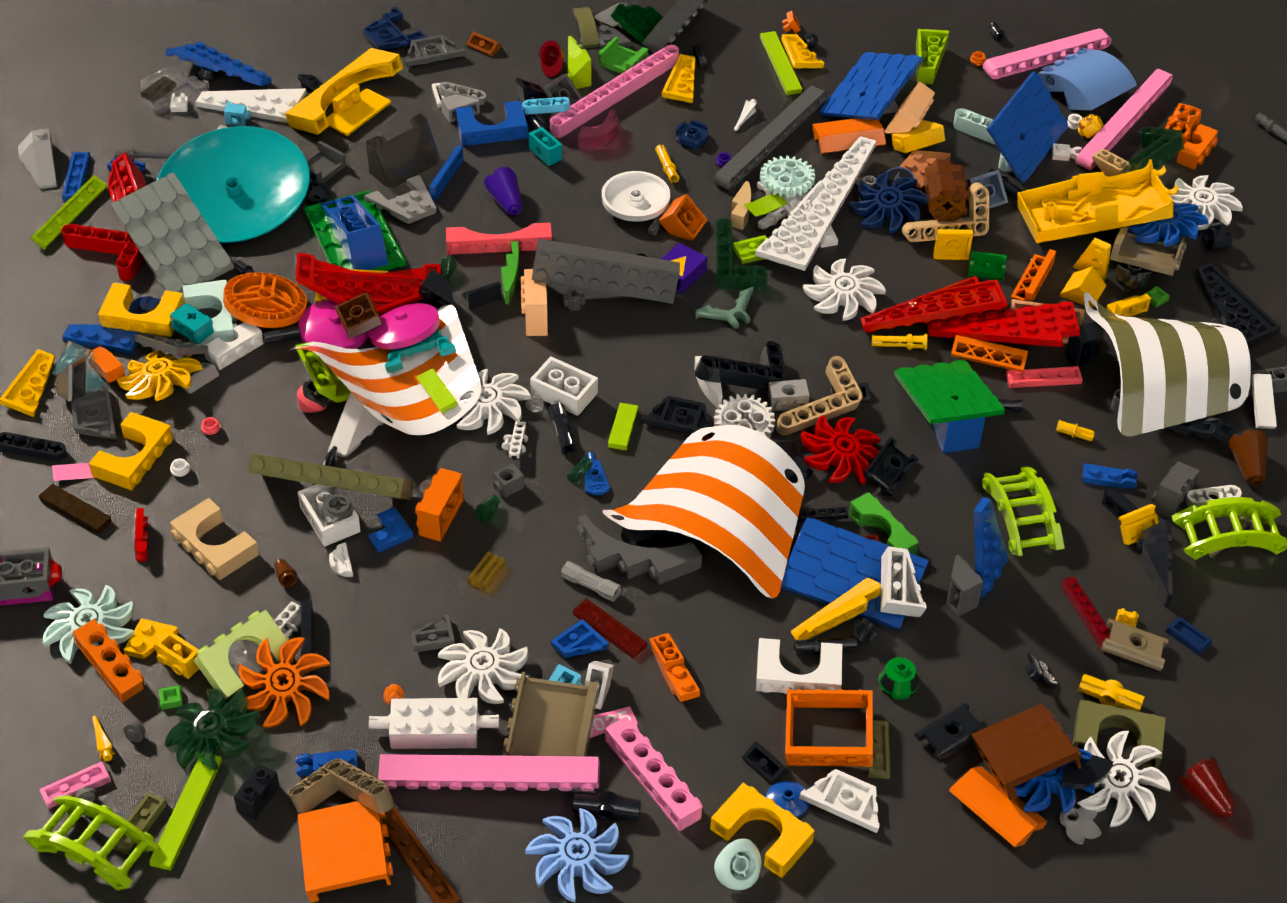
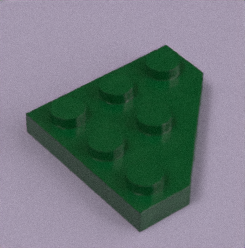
M618 4L611 14V17L641 44L663 18L653 7L641 8L640 5L624 6V4Z

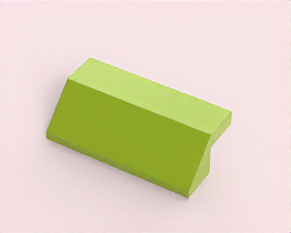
M303 343V344L295 345V347H303V346H309V345H304V344H307V343ZM296 349L317 392L336 403L347 401L351 391L320 356L309 350Z

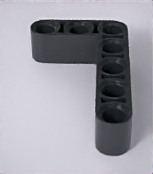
M774 341L766 343L760 355V364L704 355L700 358L694 371L695 376L701 380L768 391L769 382L784 381L786 378L782 349Z

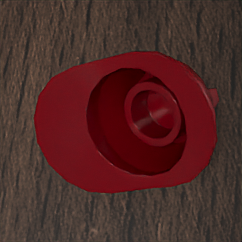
M552 40L546 41L540 48L539 57L543 73L547 77H554L561 71L565 55L557 42Z

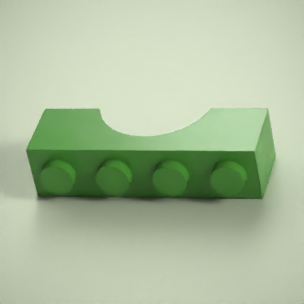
M868 492L850 502L849 516L860 527L871 526L879 528L889 537L887 541L888 546L908 549L909 553L917 555L919 544L917 538L911 535L904 525L899 523L892 513L880 504L877 498H874Z

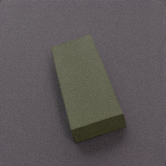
M873 720V767H868V778L890 779L889 721Z
M147 792L127 821L142 832H148L167 806V801ZM123 835L113 849L130 855L137 846V843Z

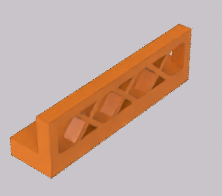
M1050 249L1046 257L1034 254L1013 291L1010 300L1034 301L1054 265L1056 251ZM1038 261L1042 264L1041 266H1037L1035 262ZM1032 272H1036V275L1033 277H1031V275L1029 274ZM1025 283H1031L1029 287L1024 286ZM1024 293V294H1025V299H1024V298H1021V297H1019V296H1017V295Z
M956 335L951 356L1023 372L1028 351Z

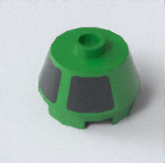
M897 657L891 659L879 673L878 680L881 690H885L888 694L892 695L893 699L902 700L909 698L920 685V677L915 665L906 658Z

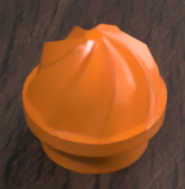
M391 684L384 690V701L386 704L391 705V699H404L403 695L405 692L399 685Z

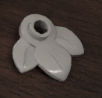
M1080 807L1078 809L1072 808L1065 814H1063V811L1061 812L1059 819L1061 824L1066 827V835L1076 844L1082 845L1085 838L1094 839L1102 834L1099 827L1093 821L1098 813L1096 810Z

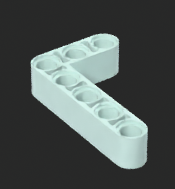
M957 109L955 111L953 127L956 130L995 144L987 131V127L993 119L967 109ZM1001 153L999 169L1004 172L1012 171Z

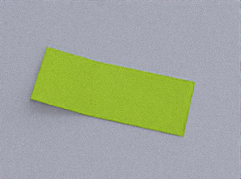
M771 193L743 205L756 217L788 204V202L782 196L780 197L779 193L775 195Z

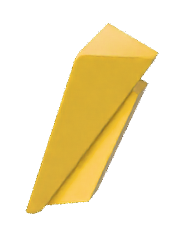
M871 578L864 579L791 630L792 636L795 640H808L867 611L868 602L880 596V583Z

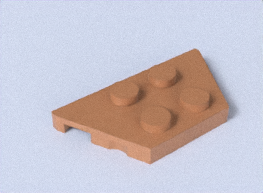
M914 150L899 167L910 170L914 178L917 179L916 189L923 191L925 188V168L931 166L932 162L936 159L950 160L951 154Z

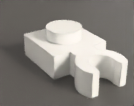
M1053 143L1052 160L1069 161L1070 158L1076 160L1082 148H1070L1068 144Z

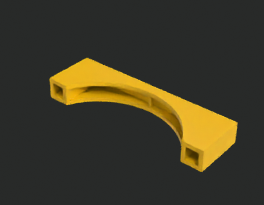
M370 48L287 111L285 114L289 127L317 135L329 127L325 113L333 98L354 83L358 85L369 80L394 76L403 69L400 55Z

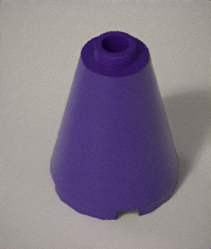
M502 167L494 170L493 175H487L484 180V187L508 215L519 214L523 205L515 171L510 167Z

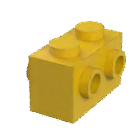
M168 631L154 644L158 661L163 665L171 667L176 674H182L189 679L199 670L193 661L198 656L196 652L199 649L173 632Z

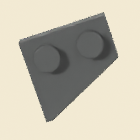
M610 25L596 26L600 49H603L614 37L618 38L620 46L625 48L631 47V41Z

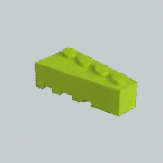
M918 29L916 55L923 57L924 61L916 70L917 83L919 81L923 84L934 83L947 48L949 31Z

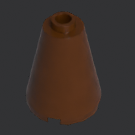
M1258 430L1243 431V435L1238 437L1237 434L1233 435L1228 442L1229 448L1246 483L1252 486L1262 484L1266 478L1267 435L1265 436L1264 432Z

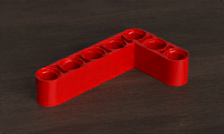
M67 224L61 229L63 240L67 247L119 255L116 267L119 279L122 281L133 279L144 259L128 232L76 224Z

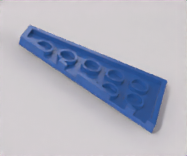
M203 42L166 49L167 56L177 55L179 60L194 61L195 65L216 72L222 70L227 72L226 75L242 77L243 81L258 86L271 84L272 77L267 76L265 72L253 69L254 67L241 63L240 60L232 59L228 54L220 53L217 49L210 48Z
M982 497L974 509L975 573L979 574L983 581L980 598H984L987 592L992 590L996 578H1000L1002 569L1009 559L991 500Z

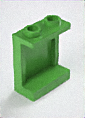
M614 37L599 51V66L622 74L648 58V48L642 47L638 52L620 46L618 38Z

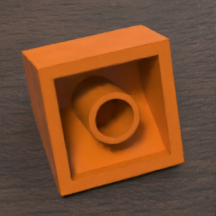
M685 194L672 201L659 219V222L669 234L693 241L708 219L692 199Z

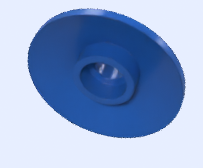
M779 781L773 784L767 791L766 798L772 799L776 805L790 811L796 818L803 815L809 807L808 802L799 799L801 791L805 788L797 782Z

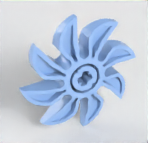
M579 808L581 832H573L572 822L565 817L551 816L544 818L542 823L560 839L551 834L540 835L529 843L525 854L546 855L541 858L536 867L535 879L538 887L553 874L562 870L558 875V890L564 898L572 902H576L575 876L582 878L585 890L596 894L608 893L613 890V887L597 872L603 875L615 874L622 870L629 860V855L608 854L614 850L618 842L619 830L616 823L610 826L603 834L593 839L597 830L596 819L589 811Z

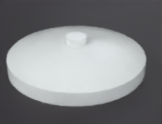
M642 171L623 172L613 176L604 184L602 188V203L610 214L619 219L646 221L656 218L665 212L670 203V189L664 180L654 174Z

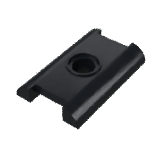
M892 436L864 472L865 479L867 481L871 479L884 490L883 494L886 496L894 495L919 460L914 454L907 457L895 447L898 441Z
M966 703L914 733V736L919 741L926 739L936 749L934 757L939 763L973 743L971 734L988 727L985 721L980 723L969 711L970 706Z

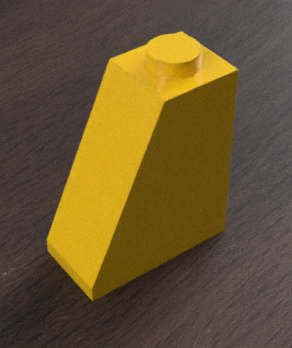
M922 119L916 129L913 127L909 132L892 134L894 150L908 153L945 141L943 125Z

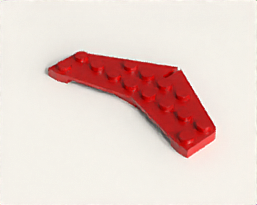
M297 253L296 281L338 304L368 292L378 314H382L396 307L424 299L418 293L419 288L432 269L440 274V264H425L422 268L373 273L353 271L317 260L314 255Z

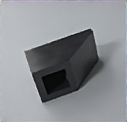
M432 269L422 282L418 293L424 299L435 303L439 308L445 305H452L453 297L448 279Z

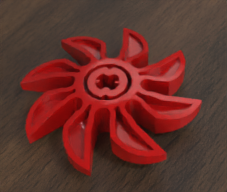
M822 415L815 425V435L805 431L801 433L803 445L809 452L814 454L804 458V461L809 466L822 471L828 470L830 465L837 467L829 480L831 483L845 481L852 470L860 484H865L867 480L864 477V472L879 453L871 445L879 443L881 440L874 433L863 429H858L854 435L848 433L856 418L846 417L840 419L833 430L825 416Z

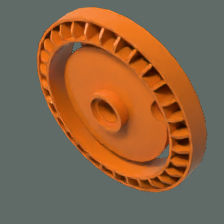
M254 272L238 275L228 281L223 292L224 306L232 316L247 324L264 328L285 327L298 322L304 315L307 305L306 295L297 284L284 277L270 273Z

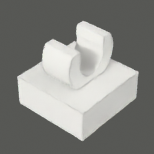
M172 93L170 111L187 112L188 96L181 93V96L175 97V93Z

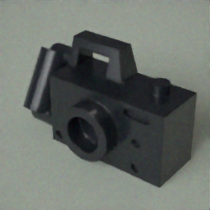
M312 74L298 75L301 87L306 88V91L310 94L324 84Z

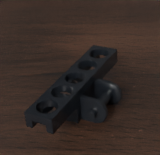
M847 507L800 510L797 522H805L807 518L816 520L827 518V524L833 526L832 520L848 519ZM819 512H825L826 515L822 516Z

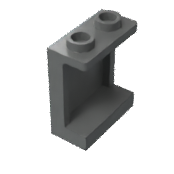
M319 141L317 143L318 150L306 158L309 167L310 181L316 179L325 183L346 167L345 155L330 145Z

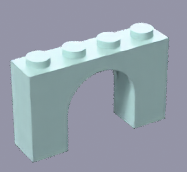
M226 280L183 286L185 303L197 309L213 308L220 311L217 316L211 318L214 333L199 344H196V346L206 345L218 337L224 342L235 340L233 328L237 324H233V322H236V318L227 311L223 303V292L227 284Z

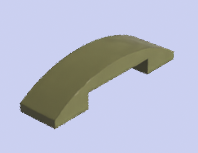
M589 7L573 8V14L581 32L583 47H599L597 28L591 9Z

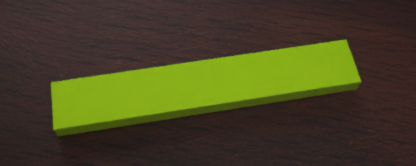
M776 32L760 33L762 44L786 95L802 93V87Z
M93 175L31 236V240L45 250L62 233V227L71 224L108 185Z
M205 753L200 754L158 842L160 847L154 850L149 861L150 866L172 871L222 763L221 757Z

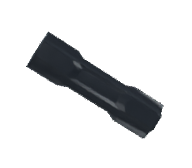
M561 403L552 404L549 407V415L557 434L560 451L564 455L573 454L577 451V444L569 426L565 406Z

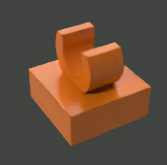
M793 11L786 13L787 19L782 21L785 32L791 29L795 33L801 31L799 21Z

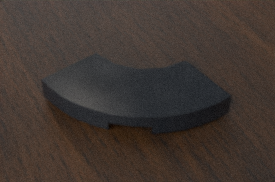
M1092 755L1088 762L1081 765V769H1078L1077 766L1066 765L1061 787L1084 789L1090 785L1100 783L1108 776L1114 761Z

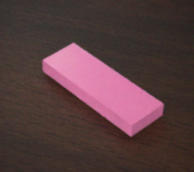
M99 762L39 790L49 810L58 806L54 801L55 797L66 795L75 797L76 791L80 788L87 786L88 788L96 789L111 782V779L103 763Z

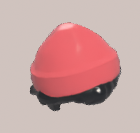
M311 380L304 382L297 391L298 406L302 412L315 413L323 411L327 405L332 404L331 399L317 392Z

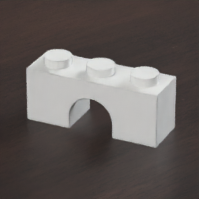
M243 322L233 328L234 341L224 342L218 337L206 344L208 346V353H205V358L214 364L218 370H221L263 345L262 331L254 325Z

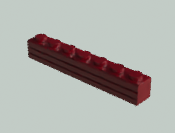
M1073 576L1063 579L1062 590L1099 648L1102 649L1104 640L1110 637L1109 629L1076 578Z

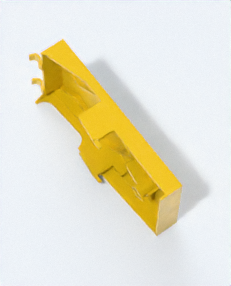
M1149 159V163L1145 168L1112 177L1106 176L1104 172L1079 174L1072 176L1073 179L1017 192L1018 209L1036 243L1173 218V200L1170 195L1176 194L1179 188L1177 185L1173 189L1165 188L1158 177L1165 174V166L1160 170L1153 169L1152 160Z

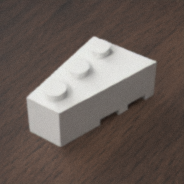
M888 546L881 556L880 612L921 617L927 607L926 603L923 602L920 593L921 588L917 584L914 575L915 570L908 549Z

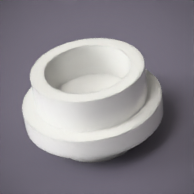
M175 459L170 466V471L172 475L181 477L190 471V465L184 459Z

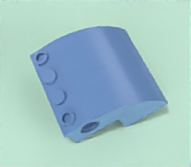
M1086 48L1078 49L1077 53L1065 56L1066 59L1055 61L1053 66H1046L1043 68V71L1037 73L1049 92L1065 93L1069 110H1093L1137 86L1129 70L1113 55L1100 50H1086Z

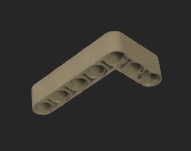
M342 759L329 761L293 786L288 793L298 813L310 811L338 790L377 813L387 812L395 805L386 783Z

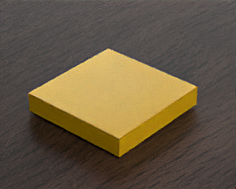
M937 229L933 258L937 260H969L973 230Z

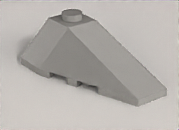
M49 128L31 131L18 146L19 159L23 162L39 189L57 187L53 143Z

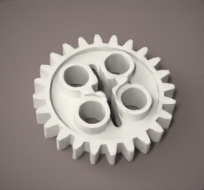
M737 394L736 399L729 396V402L724 399L723 405H718V410H715L714 426H743L770 438L771 432H774L775 414L771 413L772 407H767V402L761 403V398L754 400V395L747 398L746 394L741 398Z

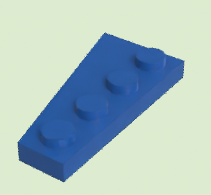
M70 324L62 338L63 342L93 348L100 346L108 351L132 355L139 344L134 341V334L142 333L102 327L101 324Z

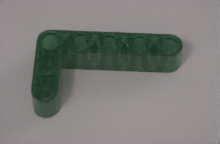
M1156 127L1141 128L1139 130L1140 144L1142 148L1146 149L1129 160L1130 172L1145 168L1149 163V159L1152 160L1153 169H1156L1183 150L1182 131Z
M726 218L719 219L716 222V286L720 289L745 290L753 287V290L765 289L768 277L766 268L760 266H732V222Z

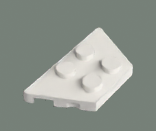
M835 769L827 777L816 781L813 787L808 790L804 789L800 793L799 799L875 833L879 830L876 787Z

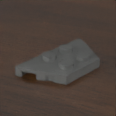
M443 35L412 40L407 52V59H405V67L465 56V50L457 48L456 43L448 40Z
M107 383L101 384L102 388L94 393L91 390L85 393L84 396L78 397L71 402L76 434L117 439Z

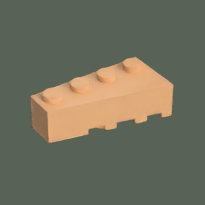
M524 269V276H521L522 314H525L526 336H548L546 282L531 280L533 269Z

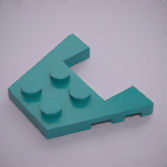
M436 329L429 337L416 344L391 349V353L387 357L388 363L385 364L387 374L403 369L402 357H410L415 353L429 351L434 347H438L442 357L457 352L455 344L450 343L449 339L446 336H442L440 331Z

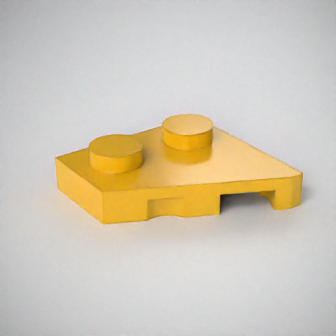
M141 618L134 630V634L130 637L124 648V654L145 659L156 650L154 644L164 634L171 631L177 635L179 633L178 627Z

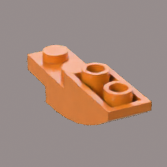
M666 633L650 638L649 641L653 653L672 694L677 695L680 702L699 697L700 689L684 665V657L670 634Z

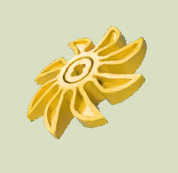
M153 351L146 356L147 363L131 360L127 365L130 375L117 378L116 380L122 389L129 391L126 394L127 399H145L153 396L155 393V400L159 401L173 393V385L188 389L192 385L189 373L203 369L198 360L189 358L191 355H185L184 358H174L173 354L164 355L162 351Z

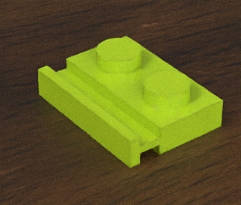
M766 235L733 243V249L741 260L742 265L764 259L755 256L758 247L767 239Z

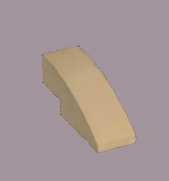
M745 181L732 200L730 226L740 230L745 228L750 211L743 205L751 202V188L748 181Z

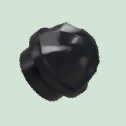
M807 33L802 37V40L808 45L807 48L813 49L818 43V38L815 34Z
M201 67L199 71L200 79L205 83L211 82L215 77L214 71Z

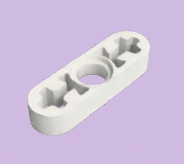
M1235 485L1190 490L1185 503L1188 507L1195 505L1197 508L1207 505V501L1215 500L1211 499L1208 495H1216L1218 499L1241 497L1242 491Z

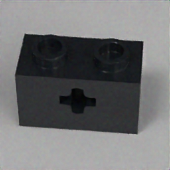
M260 764L255 767L234 796L237 812L254 820L257 819L280 787L276 771Z

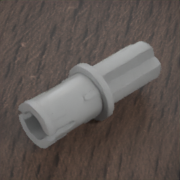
M783 207L778 208L773 213L769 212L766 217L758 221V228L764 230L771 225H776L779 220L787 216V212L785 211L781 214L785 210Z

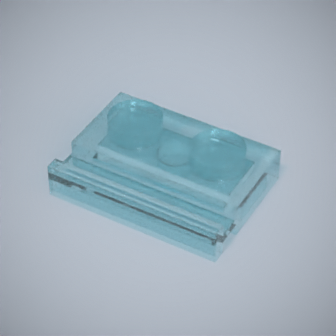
M69 341L52 374L57 377L68 364L81 356H86L87 366L94 352Z

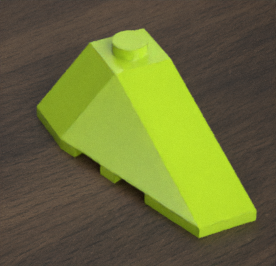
M568 36L567 75L576 89L591 86V59L587 51L582 49V46L578 45L572 36Z

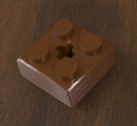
M368 292L335 306V310L349 339L382 324Z

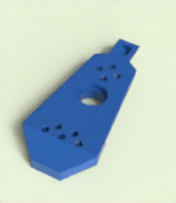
M589 452L587 454L588 461L585 462V493L603 495L610 491V486L601 462L595 459L593 452Z

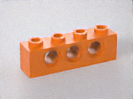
M93 619L73 631V641L121 703L143 690L144 677L138 669L135 671L131 666L130 658L120 652V647L116 640L109 638L105 626L102 623L98 624ZM96 642H101V643H103V644L100 645V646H94V645H93V644L96 643ZM112 657L115 660L108 662L105 659ZM119 673L127 674L125 677L117 676Z

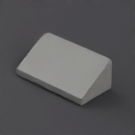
M204 362L201 364L203 370L189 373L192 385L188 389H183L188 393H193L218 377L219 373L214 364Z

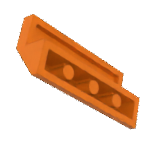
M855 118L812 125L815 141H819L821 154L848 151L860 136L875 140V147L886 145L884 129L879 120Z
M982 766L971 768L949 789L954 796L1014 847L1025 845L1033 831L1043 829L1047 823L1037 812L1024 811L1026 803L1019 797L1009 800L1004 791L999 787L995 777Z

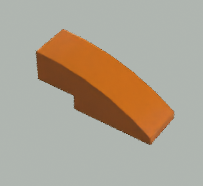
M99 346L83 354L100 378L103 377L107 383L125 376L123 365L107 349Z

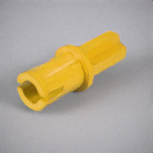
M1059 420L1057 424V432L1071 435L1072 438L1078 437L1088 441L1094 439V431L1079 427L1077 423L1074 425Z

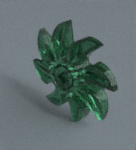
M206 689L209 700L208 709L204 710L200 703L194 702L182 706L175 712L177 716L191 720V722L181 721L176 724L166 736L164 745L167 748L179 744L176 751V759L183 770L196 755L206 769L218 770L215 752L217 748L220 747L225 755L232 756L245 751L251 746L249 742L232 737H243L256 726L260 717L258 710L245 714L248 700L241 689L238 690L228 703L219 690Z

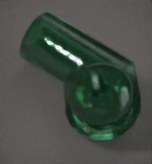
M583 457L567 475V479L575 482L581 474L590 470L592 467L590 458Z

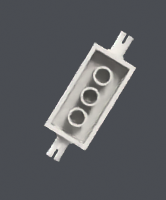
M477 698L391 699V713L388 716H369V730H389L391 749L477 748L478 730L480 728H499V715H480L478 713Z

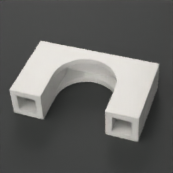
M759 638L756 691L787 694V690L841 689L842 644L821 643L819 667L812 673L797 675L787 671L780 663V640Z

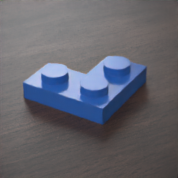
M395 506L377 514V519L383 526V529L368 535L369 541L378 553L413 538L412 530Z

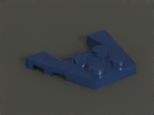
M396 6L391 9L390 13L383 14L379 21L375 20L362 29L363 35L378 50L410 46L412 40L427 38L420 30L405 35L393 24V22L403 19V13Z

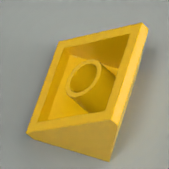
M1092 266L1074 272L1060 293V297L1085 306L1084 293H1089L1097 302L1104 292L1106 284ZM1089 300V306L1093 309L1094 304Z

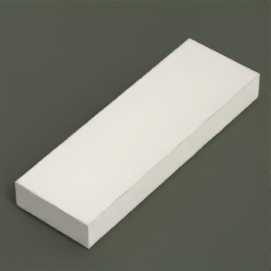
M1252 374L1251 383L1256 428L1275 429L1277 425L1272 377L1270 374Z

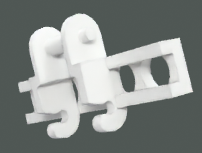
M516 421L513 435H504L503 437L505 442L501 447L509 451V458L517 456L519 459L521 449L523 453L526 451V447L522 445L523 438L525 442L528 441V436L525 435L526 422L518 423Z
M291 602L274 620L275 623L278 621L283 622L281 626H278L280 630L285 625L289 628L284 634L287 640H289L288 636L293 631H298L296 625L291 624V621L301 611V606L294 602Z

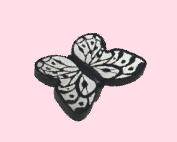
M1031 652L1027 653L1031 665L1026 667L1025 670L1030 679L1036 682L1042 678L1050 687L1058 686L1059 684L1055 677L1048 672V665L1041 660L1037 661Z

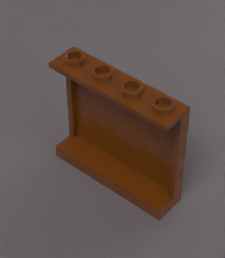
M1042 703L971 734L976 750L1009 800L1017 797L1015 786L1071 761L1075 763L1078 769L1082 768L1079 760L1082 758L1078 747H1073L1070 736L1068 734L1064 735L1060 722H1055L1052 711L1050 709L1046 710Z

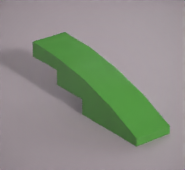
M518 241L511 242V254H506V266L501 267V281L505 304L510 303L518 282Z

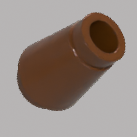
M277 560L275 562L278 582L285 587L293 586L297 581V572L286 560Z

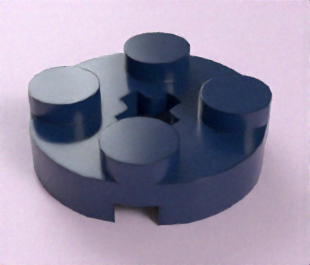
M694 120L687 124L685 121L676 128V142L690 146L692 149L700 148V145L706 143L709 138L707 126L699 121Z

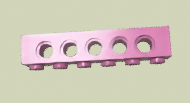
M625 716L605 728V741L679 831L701 819L703 808L701 801L697 797H693L687 784L678 779L675 770L671 766L668 767L661 753L656 752L650 740L646 736L643 737L639 732L635 722H631Z

